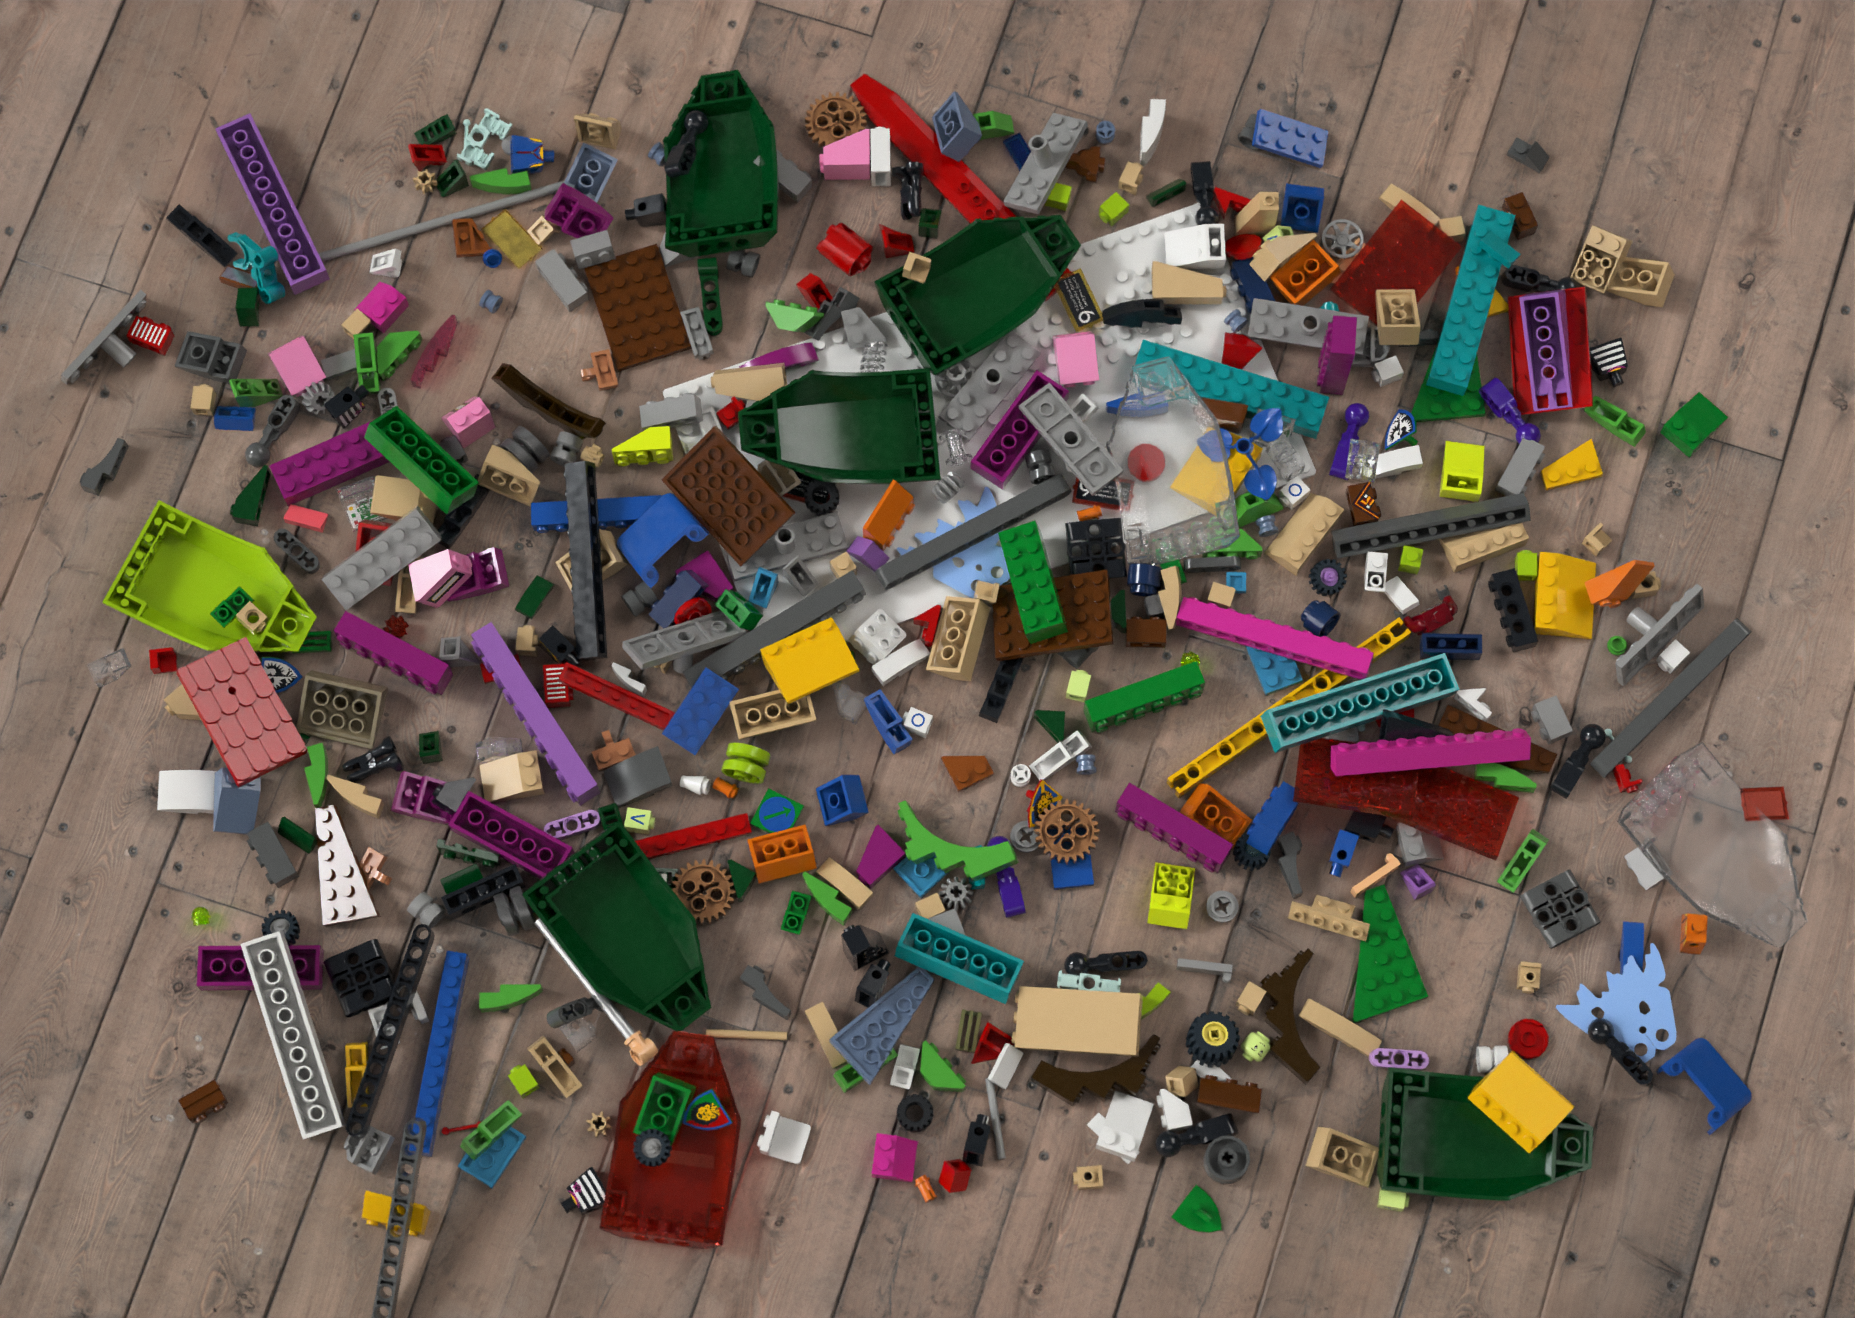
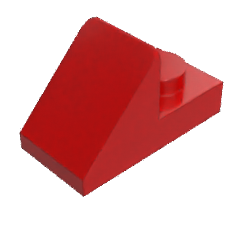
M408 145L412 162L418 171H422L427 165H444L447 162L442 145Z
M1218 187L1214 189L1213 199L1223 219H1225L1229 207L1236 212H1240L1251 201L1249 198Z
M936 605L914 618L915 625L928 627L924 628L922 634L926 647L932 648L941 614V605Z

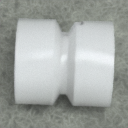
M1478 1046L1476 1049L1478 1073H1488L1508 1055L1507 1046H1494L1492 1050L1487 1046Z

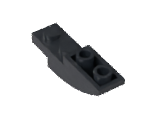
M1163 299L1132 300L1102 310L1103 323L1110 326L1119 325L1129 328H1142L1143 321L1166 323L1168 325H1181L1182 322L1180 307L1164 306Z

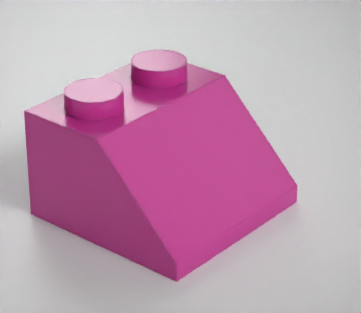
M379 282L354 310H360L371 320V324L384 334L406 310L409 304L406 297L394 287Z
M877 1133L872 1178L913 1182L918 1141L896 1135Z

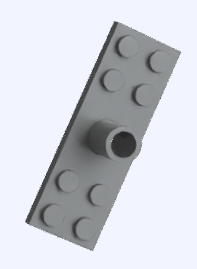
M1052 113L1041 135H1035L1029 140L1031 153L1003 201L1005 206L1039 215L1088 126L1087 121Z
M142 290L130 300L61 374V381L66 385L69 382L73 384L79 378L80 370L82 368L87 369L93 363V357L101 348L123 368L133 360L137 354L118 338L115 333L122 326H128L133 320V314L135 312L140 313L146 306L147 295Z
M1254 298L1247 337L1322 349L1328 322H1332L1333 315L1357 317L1355 354L1363 355L1369 316ZM1309 320L1313 322L1315 328L1308 329L1304 323Z
M1011 331L1005 335L938 418L969 442L1041 353L1014 331Z
M1050 383L1019 405L1022 413L1092 496L1123 473L1124 470Z
M836 511L782 526L741 567L727 551L726 553L734 580L738 581L755 576L759 567L773 571L784 568L796 556H799L805 562L847 550L848 545L838 512Z
M1696 584L1693 588H1689L1684 593L1683 598L1679 602H1674L1670 610L1659 621L1640 607L1632 610L1627 618V623L1644 636L1638 642L1635 641L1625 655L1622 654L1617 659L1616 672L1618 683L1625 686L1704 608L1703 588Z
M718 611L623 641L622 648L641 670L673 660V669L678 673H683V671L693 666L694 653L735 641L745 635L746 630L739 628L722 611Z

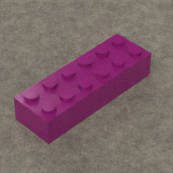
M1333 315L1332 322H1328L1324 343H1322V350L1318 359L1319 375L1317 376V386H1320V393L1343 395L1355 356L1357 317Z
M1038 370L1033 374L971 460V470L1002 490L1023 463L1025 456L1030 453L1042 436L1019 409V405L1048 383L1055 388L1065 401L1069 397V390Z
M370 422L269 465L287 506L390 462L364 438Z
M347 611L344 612L334 629L340 646L347 650H350V648L356 650V654L360 657L373 659L374 663L379 667L384 668L386 666L390 668L393 674L399 677L402 675L407 677L408 681L416 686L421 684L426 687L425 690L433 695L436 693L442 695L454 676L447 663Z
M1128 783L1117 801L1115 812L1118 813L1117 816L1124 821L1130 820L1135 823L1134 826L1143 832L1145 830L1150 832L1155 840L1159 842L1165 841L1172 850L1185 853L1189 860L1200 862L1211 873L1214 871L1219 873L1231 853L1232 843L1131 783Z
M468 791L448 824L451 831L489 852L499 854L502 859L511 864H516L517 867L539 879L575 853L573 847Z
M288 945L302 990H322L323 948L320 945ZM198 946L197 987L201 991L255 990L241 946Z

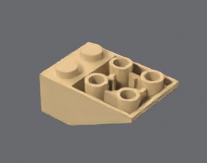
M1592 225L1571 278H1574L1582 285L1605 294L1623 264L1633 241Z

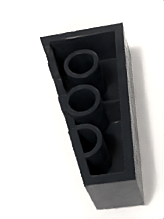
M851 925L843 930L844 933L841 934L843 952L854 972L890 953L879 932L862 925H857L856 927Z

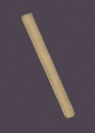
M706 1029V1037L787 1040V1032Z

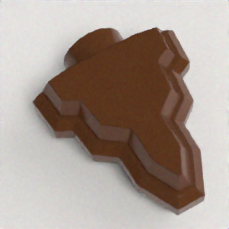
M1091 146L1090 149H1081L1078 153H1072L1065 168L1075 170L1077 175L1085 177L1086 181L1096 183L1098 173H1104L1106 158L1101 157V146Z

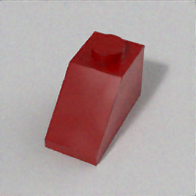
M809 273L796 284L806 301L812 307L818 308V310L824 300L831 302L833 299L821 278L812 273Z

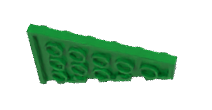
M1434 351L1411 412L1416 422L1484 417V400L1479 394V388L1482 385L1477 354L1464 396L1426 385L1435 355Z
M1384 884L1366 890L1364 893L1362 922L1370 924L1367 940H1360L1352 1019L1354 1024L1428 998L1427 991Z

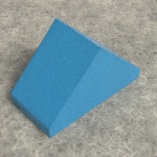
M759 567L748 601L767 608L779 583L778 574Z

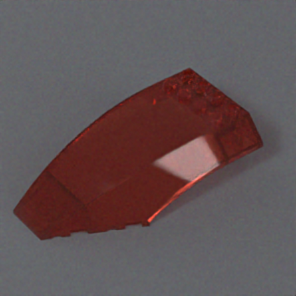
M673 1031L666 1043L661 1046L654 1059L643 1070L638 1080L633 1083L626 1096L619 1102L614 1146L600 1230L620 1238L697 1249L723 1246L737 1158L741 1117L714 1036ZM661 1072L696 1086L692 1101L703 1092L713 1089L733 1121L732 1124L714 1130H703L690 1127L682 1122L673 1142L672 1150L670 1151L671 1155L665 1163H662L660 1166L650 1167L636 1159L633 1152V1143L636 1141L638 1134L633 1133L653 1075Z

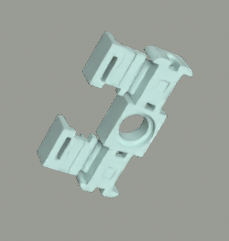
M487 108L484 109L485 116L480 124H475L466 138L467 145L461 155L457 153L459 161H465V164L471 166L473 161L474 165L485 171L494 158V153L491 152L488 155L482 149L490 137V132L492 135L500 136L499 139L503 141L512 129L511 123L507 124L499 120V115ZM481 133L484 138L482 141L477 142L473 139V135Z
M1062 970L1059 971L1057 981L1059 989L1062 986V989L1073 990L1078 988V990L1120 992L1121 985L1120 978H1118V981L1101 979L1100 975L1080 973V976L1064 974ZM1087 977H1091L1095 981V985L1091 989H1087L1083 985V981Z

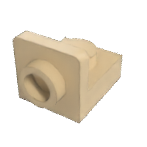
M543 215L527 230L534 241L541 246L554 232L559 233L561 231L558 225L545 220Z

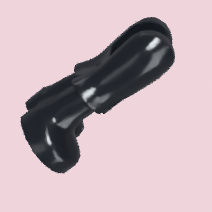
M909 162L906 163V167L899 166L891 169L892 176L899 179L902 185L900 190V211L903 220H910L912 217L921 216V181L924 167L923 163Z
M390 736L384 738L381 745L375 749L368 750L365 754L345 762L342 765L345 772L360 768L359 771L348 775L347 780L357 783L387 768H392L397 772L403 771L404 766L396 753L397 749ZM383 755H388L387 757L381 759L380 761H377V759H376V758L381 757V756H383Z

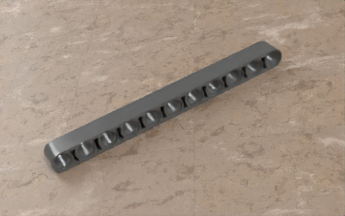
M1062 474L1055 475L884 564L875 571V574L885 590L891 589L1067 497L1072 490Z
M1736 618L1594 758L1590 765L1605 778L1752 631Z
M413 1118L404 1127L372 1318L395 1317L427 1129L426 1122L422 1118ZM412 1123H415L419 1126V1133H415L412 1131ZM408 1144H413L416 1147V1153L409 1152ZM405 1164H409L412 1167V1174L404 1170ZM402 1184L408 1186L409 1194H404L401 1191ZM398 1205H402L405 1207V1214H400L398 1212ZM394 1225L401 1227V1235L395 1233ZM391 1246H396L398 1248V1255H394L391 1253ZM387 1266L395 1269V1275H390L387 1272ZM384 1286H387L391 1289V1296H388L384 1293ZM380 1307H385L388 1310V1316L381 1314Z

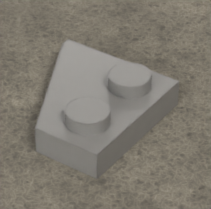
M860 307L841 311L850 349L886 341V337Z

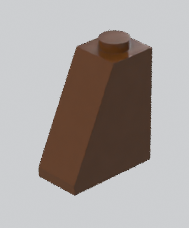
M1202 397L1201 403L1196 404L1193 414H1196L1197 422L1223 428L1240 435L1247 415L1248 405Z

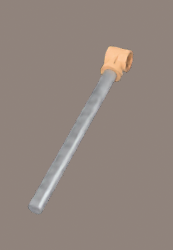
M540 918L537 919L534 923L624 1036L626 1039L624 1044L631 1048L629 1052L634 1062L642 1066L658 1055V1049L649 1038L644 1039L640 1030L635 1032L612 1001L595 991Z

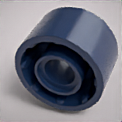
M1130 564L1127 586L1130 587L1131 594L1143 597L1156 595L1157 590L1161 588L1162 574L1160 570L1163 569L1148 564Z
M1314 600L1303 611L1301 621L1304 622L1303 627L1307 631L1322 637L1327 636L1334 629L1341 614L1327 602Z

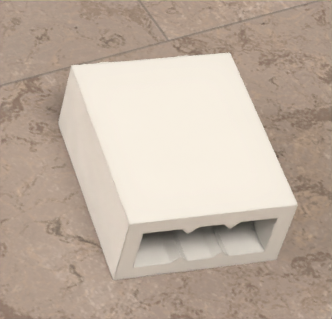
M876 127L875 129H870L872 186H891L890 128Z

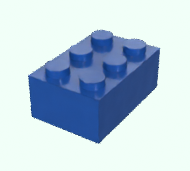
M1284 781L1280 787L1275 786L1270 794V798L1265 801L1260 813L1258 812L1252 822L1254 824L1250 826L1247 832L1249 838L1246 843L1267 855L1293 816L1304 793Z

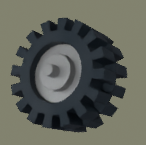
M276 910L274 911L275 915L269 913V919L265 917V923H262L261 930L263 936L284 931L287 944L290 945L289 943H292L294 945L296 943L295 939H299L298 933H300L296 917L292 916L289 911L286 914L285 910H281V913Z
M647 1129L642 1131L639 1136L637 1135L636 1141L633 1143V1152L640 1163L650 1167L660 1166L671 1155V1141L662 1131Z

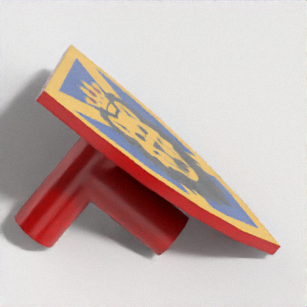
M1040 779L1035 791L1028 790L1026 792V797L1031 798L1027 809L1029 828L1034 827L1035 822H1041L1038 815H1045L1043 808L1050 810V803L1057 806V800L1061 801L1062 796L1042 779Z

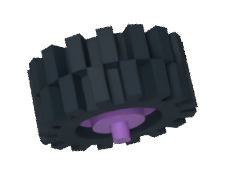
M1326 559L1316 563L1311 568V574L1308 576V578H1311L1309 584L1313 585L1312 590L1316 589V593L1322 594V596H1331L1343 589V585L1347 581L1345 580L1347 574L1343 572L1345 568L1340 567L1342 564L1340 562L1336 563L1334 559Z

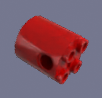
M839 223L837 226L832 224L826 232L828 235L819 242L816 249L850 277L864 272L871 264L873 246L844 223Z

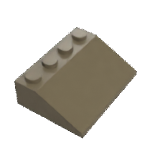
M311 670L305 675L296 729L299 733L373 749L385 707L388 687Z

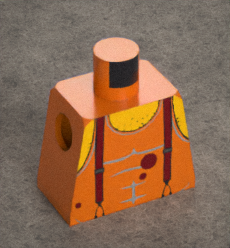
M1682 914L1680 953L1701 954L1707 938V915Z

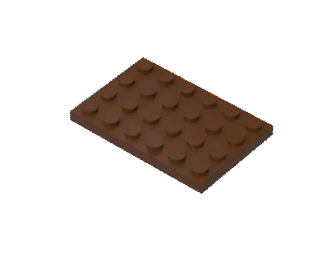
M657 244L615 256L616 259L584 268L618 372L692 349Z
M714 426L662 479L664 484L740 567L796 513L717 426Z
M1102 570L1055 577L1054 581L1068 632L1030 644L1025 635L1012 584L999 586L996 603L993 604L996 660L1003 661L1113 645L1108 571Z

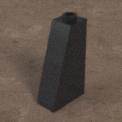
M1383 709L1378 740L1395 741L1398 738L1416 739V737L1420 736L1431 738L1436 735L1454 736L1447 728Z

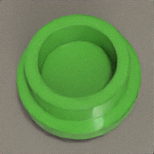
M1621 636L1611 637L1607 643L1608 651L1613 655H1622L1627 649L1626 640Z

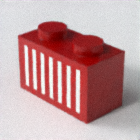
M136 316L126 335L130 343L163 356L166 355L175 337L170 326L164 323H160V325L154 323L152 319L143 316V318Z
M566 663L543 665L545 705L547 708L571 707L570 700H574L573 688L558 682Z

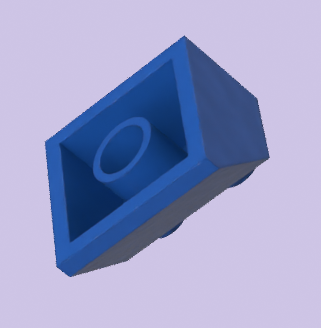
M1286 183L1280 226H1288L1295 230L1318 232L1324 188Z
M841 775L816 788L825 826L855 820L869 813L859 775Z

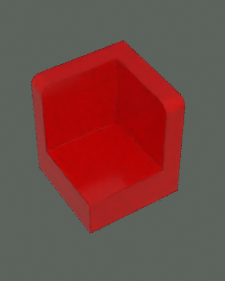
M173 647L149 650L150 669L154 674L177 671V653Z
M961 1159L944 1161L939 1183L949 1193L965 1191L972 1169Z

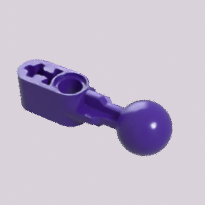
M1498 378L1492 379L1479 388L1480 396L1494 414L1499 418H1504L1508 424H1512L1517 430L1516 440L1518 444H1520L1523 437L1526 440H1534L1539 443L1541 438L1539 428L1534 424L1524 422L1521 418V412L1517 409L1515 398Z
M1353 403L1345 410L1344 417L1348 426L1346 432L1342 433L1341 440H1339L1329 473L1330 476L1348 481L1358 448L1359 437L1357 434L1359 428L1363 427L1369 420V411L1361 403Z
M995 836L990 839L987 846H994L1009 840L1003 836ZM1008 867L997 872V884L1006 918L1025 914V905L1014 869Z

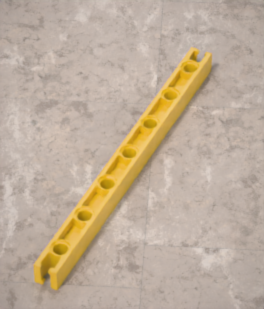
M1399 617L1356 648L1364 647L1373 652L1372 663H1374L1410 637L1411 631L1407 628L1400 636L1394 637L1392 631L1404 624ZM1381 638H1386V639H1388V640H1389V644H1387V645L1382 644V643L1380 642V639H1381ZM1324 669L1268 709L1337 688L1352 677ZM1323 682L1326 688L1320 689L1316 683ZM1265 711L1168 777L1167 784L1170 788H1173V783L1181 778H1184L1187 783L1181 789L1178 786L1175 788V795L1178 799L1268 737L1261 719V715ZM1254 726H1259L1262 728L1263 731L1261 733H1255L1252 730V728ZM1226 748L1230 750L1231 754L1227 756L1222 755L1220 750ZM1196 771L1199 776L1191 778L1188 772Z

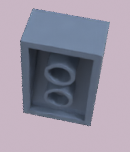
M956 91L950 95L932 116L941 153L958 162L969 153V150L982 137L979 123Z
M583 142L564 184L578 190L597 203L618 159Z
M221 768L215 772L214 832L247 834L254 829L261 789V777L238 787L228 768Z

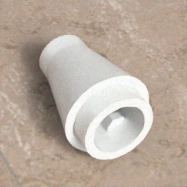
M683 775L680 780V787L701 796L703 794L707 795L710 791L711 780L707 779L706 776Z

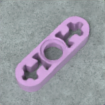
M588 810L549 822L545 825L544 832L548 834L551 831V827H554L555 830L561 829L560 824H563L566 833L563 834L562 830H559L553 836L561 840L598 828L601 824V819L598 812ZM590 815H592L593 818H597L594 820V824H591L590 822H585V827L583 828L579 820V818H582L583 822L589 820ZM576 821L578 823L577 829L574 831L568 830V822Z
M1378 1048L1371 1051L1369 1061L1375 1067L1421 1070L1427 1067L1429 1057L1423 1051ZM1380 1052V1056H1389V1060H1381L1378 1063L1375 1055H1378ZM1400 1053L1403 1055L1404 1062L1402 1065L1394 1062L1395 1054ZM1418 1055H1420V1059H1423V1063H1420L1419 1066L1418 1062H1409V1058L1414 1059Z

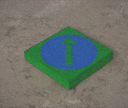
M768 788L750 825L769 834L793 828L804 805Z

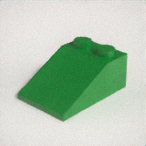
M1698 392L1664 424L1660 433L1690 458L1728 417Z
M661 1072L653 1075L633 1133L640 1135L642 1131L647 1129L660 1130L668 1136L672 1147L684 1120L685 1112L693 1099L696 1086Z

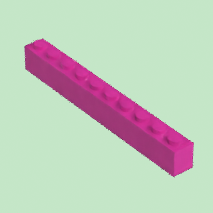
M1183 597L1176 616L1177 626L1360 680L1368 677L1373 662L1374 653L1367 648H1356L1347 642L1339 643L1327 636L1319 637L1309 631L1295 630L1289 625L1281 626L1275 624L1272 620H1261L1252 614L1244 615L1231 608H1220L1214 603H1203L1194 597Z
M1516 728L1512 731L1495 730L1491 733L1475 732L1474 734L1467 735L1457 733L1454 736L1436 735L1431 738L1420 736L1416 737V739L1398 738L1395 741L1378 740L1371 743L1360 741L1357 744L1339 743L1338 745L1331 746L1330 768L1336 776L1530 760L1531 737L1525 730Z

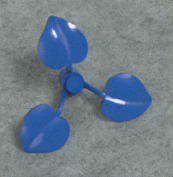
M1270 408L1256 414L1251 420L1250 429L1257 435L1250 437L1249 440L1247 438H1240L1236 444L1231 445L1233 442L1232 435L1223 428L1213 429L1197 439L1201 451L1215 461L1227 460L1231 454L1230 449L1235 448L1242 455H1247L1255 470L1248 471L1245 476L1244 484L1246 489L1251 494L1264 500H1268L1273 495L1277 485L1276 473L1269 465H1263L1258 468V465L1251 456L1254 449L1252 442L1259 437L1266 442H1272L1281 436L1283 432L1281 409Z

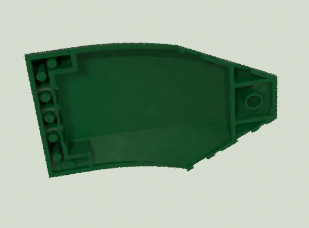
M739 70L701 75L697 86L691 92L690 100L687 104H684L678 114V118L672 124V130L663 139L666 163L672 147L678 145L682 135L687 132L684 126L686 115L693 110H699L706 114L708 127L705 132L697 135L695 138L697 154L690 172L687 175L673 178L666 175L665 248L687 257H697L764 247L778 232L779 186L774 125L748 87ZM758 156H760L759 166L753 163Z
M1040 215L1033 218L1021 216L1008 217L1006 219L1000 217L993 220H981L980 218L975 219L954 236L922 255L931 259V267L925 283L903 277L904 266L874 281L883 307L923 368H930V373L936 376L987 348L1036 314L1080 249L1081 244L1061 215H1051L1049 217Z
M930 368L885 372H827L812 369L808 374L791 381L787 386H782L764 399L758 400L750 407L738 412L741 451L820 481L842 484H891L893 479L898 483L941 480Z
M620 821L600 833L522 894L597 993L678 1033L711 1009L696 920Z
M1389 1067L1381 1099L1377 1166L1380 1187L1383 1191L1428 1196L1509 1201L1591 1169L1593 1127L1579 1120L1577 1116L1568 1113L1554 1130L1531 1153H1528L1468 1099L1473 1088L1484 1077Z

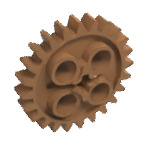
M838 91L835 96H832V93L829 92V97L827 98L822 94V100L820 101L816 98V105L810 104L811 110L806 111L808 117L805 118V123H807L805 126L806 130H809L808 136H813V143L819 141V148L865 129L864 126H867V121L864 120L866 119V113H863V106L859 107V100L853 103V96L847 99L846 93H844L840 97ZM832 107H835V108L838 109V110L835 111V112L829 111V109L832 108ZM852 117L853 120L846 121L845 118ZM821 122L827 123L826 126H819L818 124ZM836 132L843 133L841 136L834 135Z
M1068 799L1065 800V804H1061L1060 800H1057V806L1050 803V810L1043 808L1045 815H1038L1041 822H1035V826L1039 827V829H1035L1034 834L1040 835L1035 838V841L1042 842L1038 848H1045L1044 856L1050 853V860L1057 857L1058 863L1065 859L1066 864L1069 863V859L1076 863V857L1083 861L1084 853L1090 856L1089 848L1095 849L1096 847L1092 842H1098L1099 839L1097 836H1094L1099 834V829L1094 828L1098 826V821L1092 822L1095 814L1088 815L1090 808L1083 810L1084 803L1076 806V800H1074L1071 805ZM1064 814H1070L1072 820L1065 822L1061 817ZM1077 819L1080 820L1070 829V835L1066 833L1057 844H1054V841L1063 835V829L1068 830ZM1049 828H1056L1058 833L1051 836L1047 833V830ZM1078 828H1084L1087 832L1085 835L1080 836L1075 831ZM1068 841L1072 844V848L1066 850L1061 845L1063 842Z
M705 859L702 860V864H698V861L695 860L694 866L687 863V870L681 867L680 871L682 874L675 873V878L678 881L671 882L676 887L672 888L673 892L693 915L695 920L700 919L701 925H703L704 919H707L708 923L711 924V918L714 917L715 920L719 921V914L725 917L724 909L731 910V906L728 903H734V899L730 896L735 895L736 892L731 890L734 887V883H729L732 876H725L727 869L720 871V863L714 867L713 860L707 865ZM709 874L713 879L711 882L705 883L701 879L702 876ZM715 883H719L718 886H715V887L710 888V887L713 886ZM692 884L695 889L692 892H687L684 890V886ZM699 889L707 890L706 895L699 894ZM713 892H720L722 897L719 900H714L711 894ZM695 896L692 900L687 901V898ZM696 901H701L704 903V907L702 909H695L693 904Z

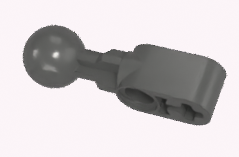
M283 395L278 400L268 416V423L262 431V438L259 442L252 443L247 447L245 458L251 466L262 467L268 463L270 459L269 447L272 442L277 441L280 435L289 429L298 415L300 404L291 395ZM282 418L281 424L275 426V422Z
M592 996L589 999L583 997L548 1012L547 1022L552 1028H559L590 1015L594 1009L600 1012L604 1011Z

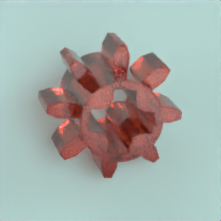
M391 615V618L385 620L386 627L383 628L385 632L399 639L407 635L405 628L409 627V625L401 615L398 618Z

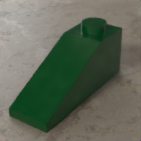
M264 465L238 495L235 504L231 505L230 515L235 523L258 527L271 475L269 466Z

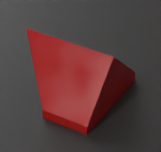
M879 224L885 258L908 255L909 252H915L912 235L901 233Z
M1225 332L1221 364L1242 369L1263 348L1244 334Z
M987 1022L971 1064L998 1059L1005 1043L1014 1045L1012 1037Z

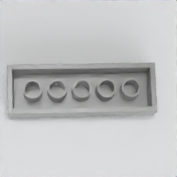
M416 506L326 573L322 581L344 609L348 610L438 543L442 536L419 506Z

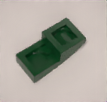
M537 575L521 597L515 610L533 619L542 607L545 598L552 591L554 584Z

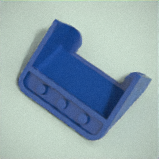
M667 493L618 538L617 547L643 581L652 588L659 580V573L653 564L684 535L691 541L699 542L709 532L673 493Z
M1697 1038L1656 1071L1658 1075L1664 1071L1669 1076H1678L1685 1071L1715 1106L1707 1116L1708 1124L1711 1126V1129L1707 1131L1709 1135L1745 1107L1752 1098L1748 1087L1704 1038Z

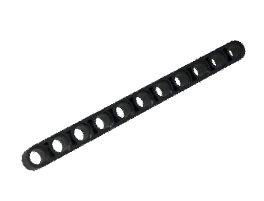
M426 924L416 926L412 933L346 1123L347 1133L355 1139L365 1137L368 1132L434 941V932ZM426 930L429 932L427 938H419L422 931ZM422 950L419 958H413L414 951ZM409 969H415L414 976L407 978V971ZM408 988V994L405 997H400L401 989ZM397 1007H401V1014L399 1016H393V1010ZM391 1026L395 1027L394 1034L387 1036L386 1030ZM388 1046V1052L385 1055H380V1048ZM381 1065V1072L374 1075L372 1072L373 1068ZM369 1085H374V1092L366 1094V1088ZM367 1104V1112L360 1114V1106ZM355 1124H361V1130L358 1133L352 1132Z

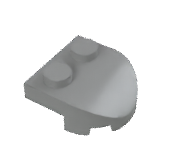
M1371 325L1370 328H1367L1363 355L1355 354L1351 367H1374L1375 363L1386 358L1390 345H1379L1377 326Z
M369 1126L366 1136L361 1139H355L348 1135L344 1144V1149L347 1153L346 1158L359 1168L376 1175L395 1138ZM361 1128L358 1130H353L352 1132L358 1133L361 1130Z

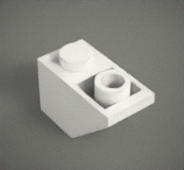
M1367 553L1364 573L1365 591L1385 593L1388 553Z
M1160 1089L1159 1095L1156 1097L1158 1107L1163 1109L1164 1115L1161 1116L1162 1127H1166L1167 1131H1179L1192 1127L1189 1105L1166 1089Z

